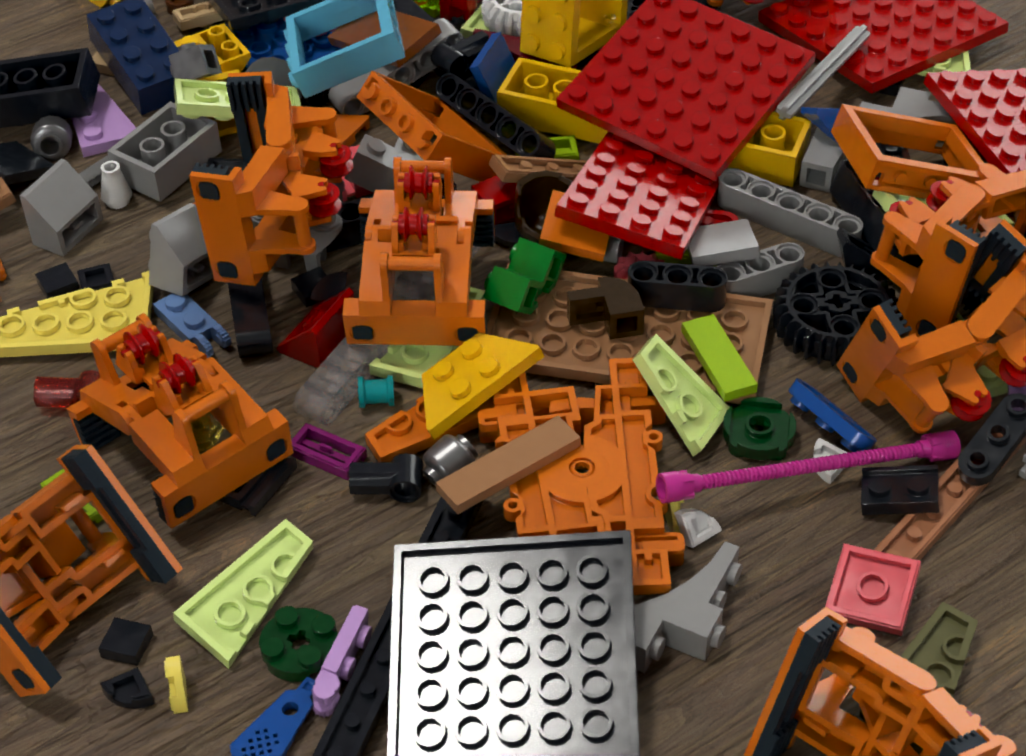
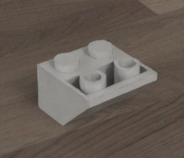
M60 159L19 195L33 245L62 257L103 220L98 195L64 159Z
M189 203L151 224L149 232L150 259L148 262V269L150 271L149 285L183 297L214 278L195 204Z

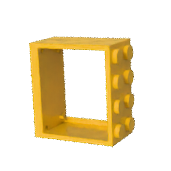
M522 0L520 52L571 68L603 47L623 26L627 19L628 0Z

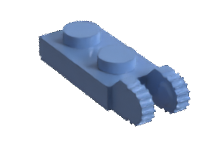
M172 293L153 303L156 315L183 341L189 340L196 344L199 351L205 353L207 358L214 354L212 345L208 341L210 338L223 348H227L232 344L227 331L187 294L182 297Z

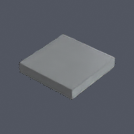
M748 219L699 226L687 248L692 265L713 266L760 257L759 245Z

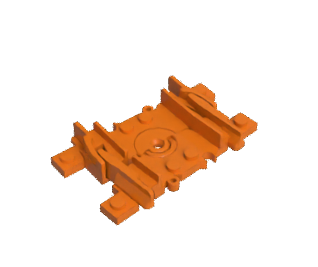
M633 358L609 359L610 385H595V398H576L574 386L529 391L526 373H522L492 396L494 408H485L478 411L480 442H495L496 450L558 415L580 437L581 433L584 432L583 445L508 486L510 498L503 503L504 518L507 521L515 522L517 537L631 530L634 595L666 594L671 591L669 566L683 565L685 540L680 532L664 533L663 515L668 512V503L663 504L660 500L654 498L658 496L656 491V476L658 474L656 453L662 449L663 435L658 430H652V425L664 424L666 422V413L655 395L647 396L648 384L633 362ZM586 469L588 471L586 473H579L576 470Z

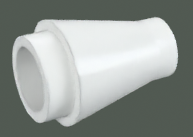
M116 161L104 162L100 167L102 173L101 200L109 208H123L130 203L132 190L120 169L119 163Z

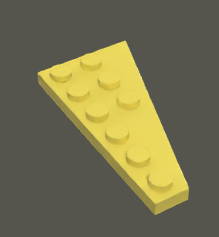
M150 271L141 273L142 278L125 282L124 278L111 281L112 286L96 291L88 287L37 301L38 307L20 311L19 306L7 309V315L0 317V358L93 353L90 342L95 339H105L135 322L136 317L142 313H145L150 319L154 286L149 285Z

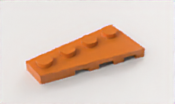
M423 395L416 400V405L408 411L400 410L365 433L366 444L378 462H391L399 454H415L432 447L446 434L456 437L458 434L461 435L478 428V411L485 408H494L493 398H489L434 440L426 428Z

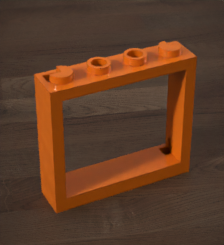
M373 70L356 96L423 160L444 161L445 157H452L453 172L479 182L496 176V173L489 166L491 156L495 154L507 155L462 114L442 99ZM435 134L437 138L435 139L434 143H432L430 140Z
M842 104L831 130L832 135L866 189L926 199L931 194L930 186L936 181H947L949 176L974 184L979 178L977 175L979 165L984 163L955 124ZM938 140L944 141L942 147L935 146ZM876 143L941 154L949 166L883 155ZM881 173L879 180H874L876 175Z

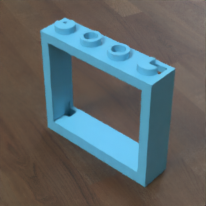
M325 0L285 17L287 29L283 30L287 41L285 48L289 56L286 60L291 71L288 73L292 86L294 85L295 88H299L305 99L406 57L393 0ZM375 11L378 12L381 33L306 64L304 41Z

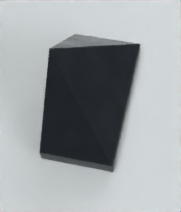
M840 227L836 233L844 267H850L854 264L855 269L860 271L866 267L868 275L878 273L879 281L890 280L880 270L871 265L870 258L874 252L873 247Z

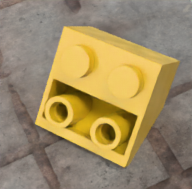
M224 23L211 26L209 29L174 41L177 48L195 42L196 45H214L222 73L239 69L241 73L251 58L250 51Z

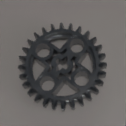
M826 261L823 267H818L813 263L810 270L801 267L798 274L791 272L788 279L782 280L781 286L777 288L775 301L773 302V327L777 329V337L783 338L784 346L793 345L794 354L804 352L805 360L815 357L817 358L818 365L822 360L831 361L833 367L839 361L873 307L891 298L894 301L891 307L897 305L898 298L895 297V290L888 288V281H879L878 273L868 275L866 267L860 271L855 269L854 264L850 267H843L841 262H839L837 266H830Z

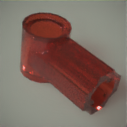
M87 370L82 372L78 378L37 377L34 383L33 399L36 407L68 408L81 400L79 390L100 379V374L98 371Z

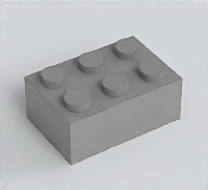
M173 102L167 103L107 150L109 161L119 163L120 169L130 188L159 202L189 179V175L196 162L203 166L204 163H208L209 158H214L222 152L217 122L204 116H200L197 119H189L182 115H176V106Z

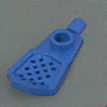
M307 676L296 690H286L230 744L231 756H285L295 740V735L313 707L310 696L312 695L315 680ZM289 709L297 710L294 715L284 714Z

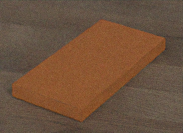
M375 11L339 26L327 36L330 44L339 48H345L381 33L378 12ZM396 11L406 57L389 65L400 68L439 36L442 31L438 23Z

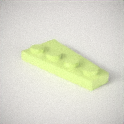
M285 519L173 612L174 621L229 669L312 551L313 541L290 521Z

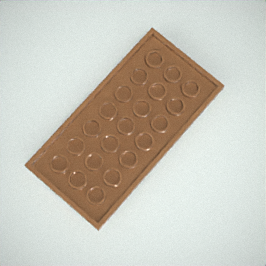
M561 270L557 283L549 294L542 292L536 299L538 307L531 315L494 303L487 324L488 335L532 343L541 348L545 357L526 370L525 373L610 385L609 359L634 358L645 343L657 334L721 398L681 332L682 322L714 314L758 383L773 299L726 293V304L724 308L717 312L644 307L643 335L610 340L604 321L570 326L567 318V292L598 287V277L607 276ZM618 278V279H621V280H624V281L628 282V279ZM756 393L726 402L741 404V400L756 397Z

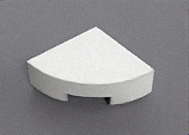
M818 438L814 446L813 458L847 454L848 452ZM843 469L817 472V474L825 482L831 484Z
M685 508L674 512L680 532L684 536L685 546L694 548L722 531L716 519L703 511Z

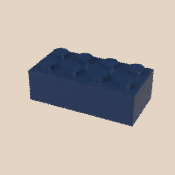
M125 0L86 14L90 41L140 114L144 115L162 108L169 102L175 103L174 78L170 72L171 63L168 55L179 52V50L145 1Z

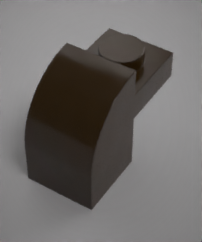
M598 277V287L567 292V318L570 326L604 321L610 340L644 334V307L638 291L628 282L614 277Z

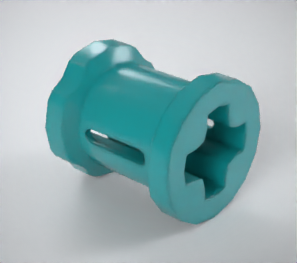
M387 375L385 379L365 380L363 376H358L359 408H365L366 404L388 403L389 406H395L393 375Z

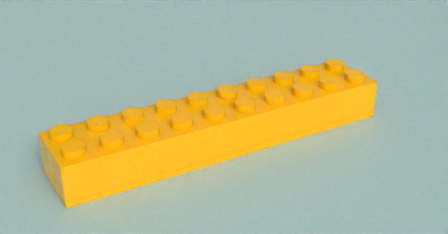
M518 57L497 91V103L541 132L562 136L575 135V139L597 144L602 141L608 132L557 107L556 98L582 70ZM773 111L730 163L728 169H740L777 185L793 187L801 169L802 160L810 144L812 122L807 118L793 116L791 119L786 118L783 121L779 119V114Z

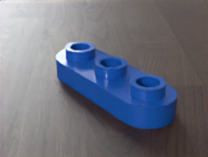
M796 378L788 391L793 395L790 401L805 412L811 410L818 417L815 419V422L830 433H833L835 430L843 437L840 443L850 451L869 450L877 442L872 434L805 381Z

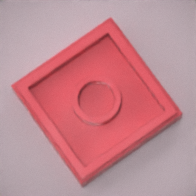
M844 543L825 607L848 619L847 623L902 636L920 573L921 561Z

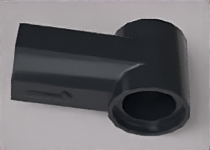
M481 30L453 45L449 42H441L431 53V63L445 74L452 73L462 78L488 41L489 36Z
M405 453L395 456L391 462H352L349 467L350 494H389L392 499L398 502H414L421 497L423 461L416 455Z

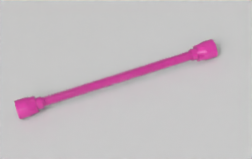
M954 430L923 434L921 440L906 445L822 456L720 473L699 475L698 473H687V470L670 471L657 474L656 491L660 502L664 504L693 499L695 493L701 492L703 489L738 485L739 483H751L912 457L930 459V462L951 460L959 457L961 444Z

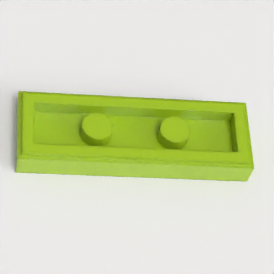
M714 314L682 322L681 332L724 402L757 393L758 383Z

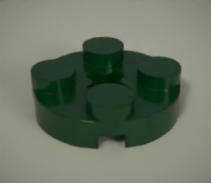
M766 397L746 398L741 400L740 406L735 407L733 410L731 406L725 413L723 437L728 444L729 452L735 457L779 461L786 457L787 450L794 443L796 419L791 411L789 416L786 411L782 410V404L776 400ZM756 425H761L765 431H756L754 429Z
M284 606L278 609L275 617L263 628L259 638L262 659L267 664L268 670L277 678L290 682H303L307 676L310 677V674L320 671L338 635L335 620L332 616L311 608ZM303 639L309 643L308 645H301L299 649H293V642Z

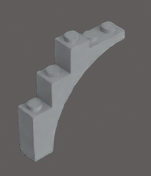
M902 86L892 108L863 101L859 106L957 125L939 102L930 100V92ZM818 127L802 160L799 186L830 193L829 188L843 160L847 159L840 146ZM960 129V131L963 133V135L966 137L969 143H972L969 140V138L965 135V133Z
M725 541L712 560L690 580L664 595L634 605L638 671L645 673L652 660L658 661L665 646L706 661L712 648L719 649L726 633V626L722 625L723 607L727 598V592L725 591L729 585H736L742 571V564L738 563L739 546Z

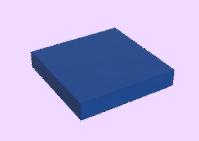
M501 32L492 33L469 68L480 91L496 102L497 91L515 64V60Z

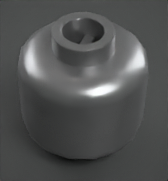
M58 116L41 118L35 123L31 134L33 151L46 160L55 161L62 159L68 154L72 144L73 132L70 125Z
M446 434L424 453L423 459L427 468L423 472L430 482L436 486L437 481L476 461L475 458L478 456V453L462 435L458 434L455 437Z

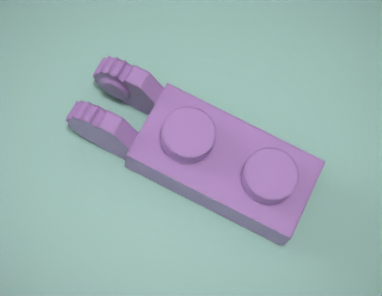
M358 605L352 606L315 680V685H313L312 708L315 715L318 714L319 717L323 716L325 718V716L333 715L340 701V685L343 680L349 681L351 679L357 659L354 657L358 649L364 650L370 640L372 627L368 626L367 608Z

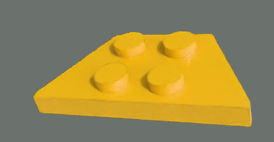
M478 332L422 374L426 428L434 440L544 358L545 356L541 348L536 344Z

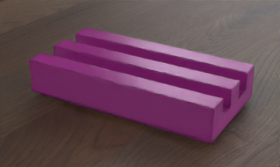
M305 423L292 439L293 454L290 456L347 481L349 480L350 463L359 462L360 460L364 461L367 457L365 447L308 423ZM305 437H308V438H310V439H312V440H315V441L319 442L320 445L317 444V443H315V442H312V441H310V440H308V439H305ZM333 449H336V450H338V451H340V452H343V453H345V454H348V455H350V457L345 456V455H343V454H341V453H338V452L334 451Z

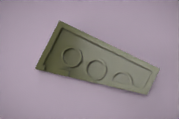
M942 602L900 657L929 672L937 682L935 689L944 687L953 697L977 628L978 620ZM860 709L859 717L865 720L863 713ZM914 742L910 744L915 751L922 752L923 748Z

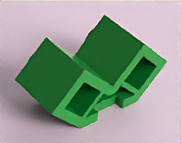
M520 237L518 243L511 249L508 269L494 265L493 271L486 277L483 298L514 311L531 315L538 307L536 299L542 292L549 294L555 287L567 254Z

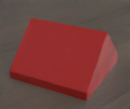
M349 287L315 305L276 349L281 354L321 370L346 341L342 316L344 298H355L352 289Z

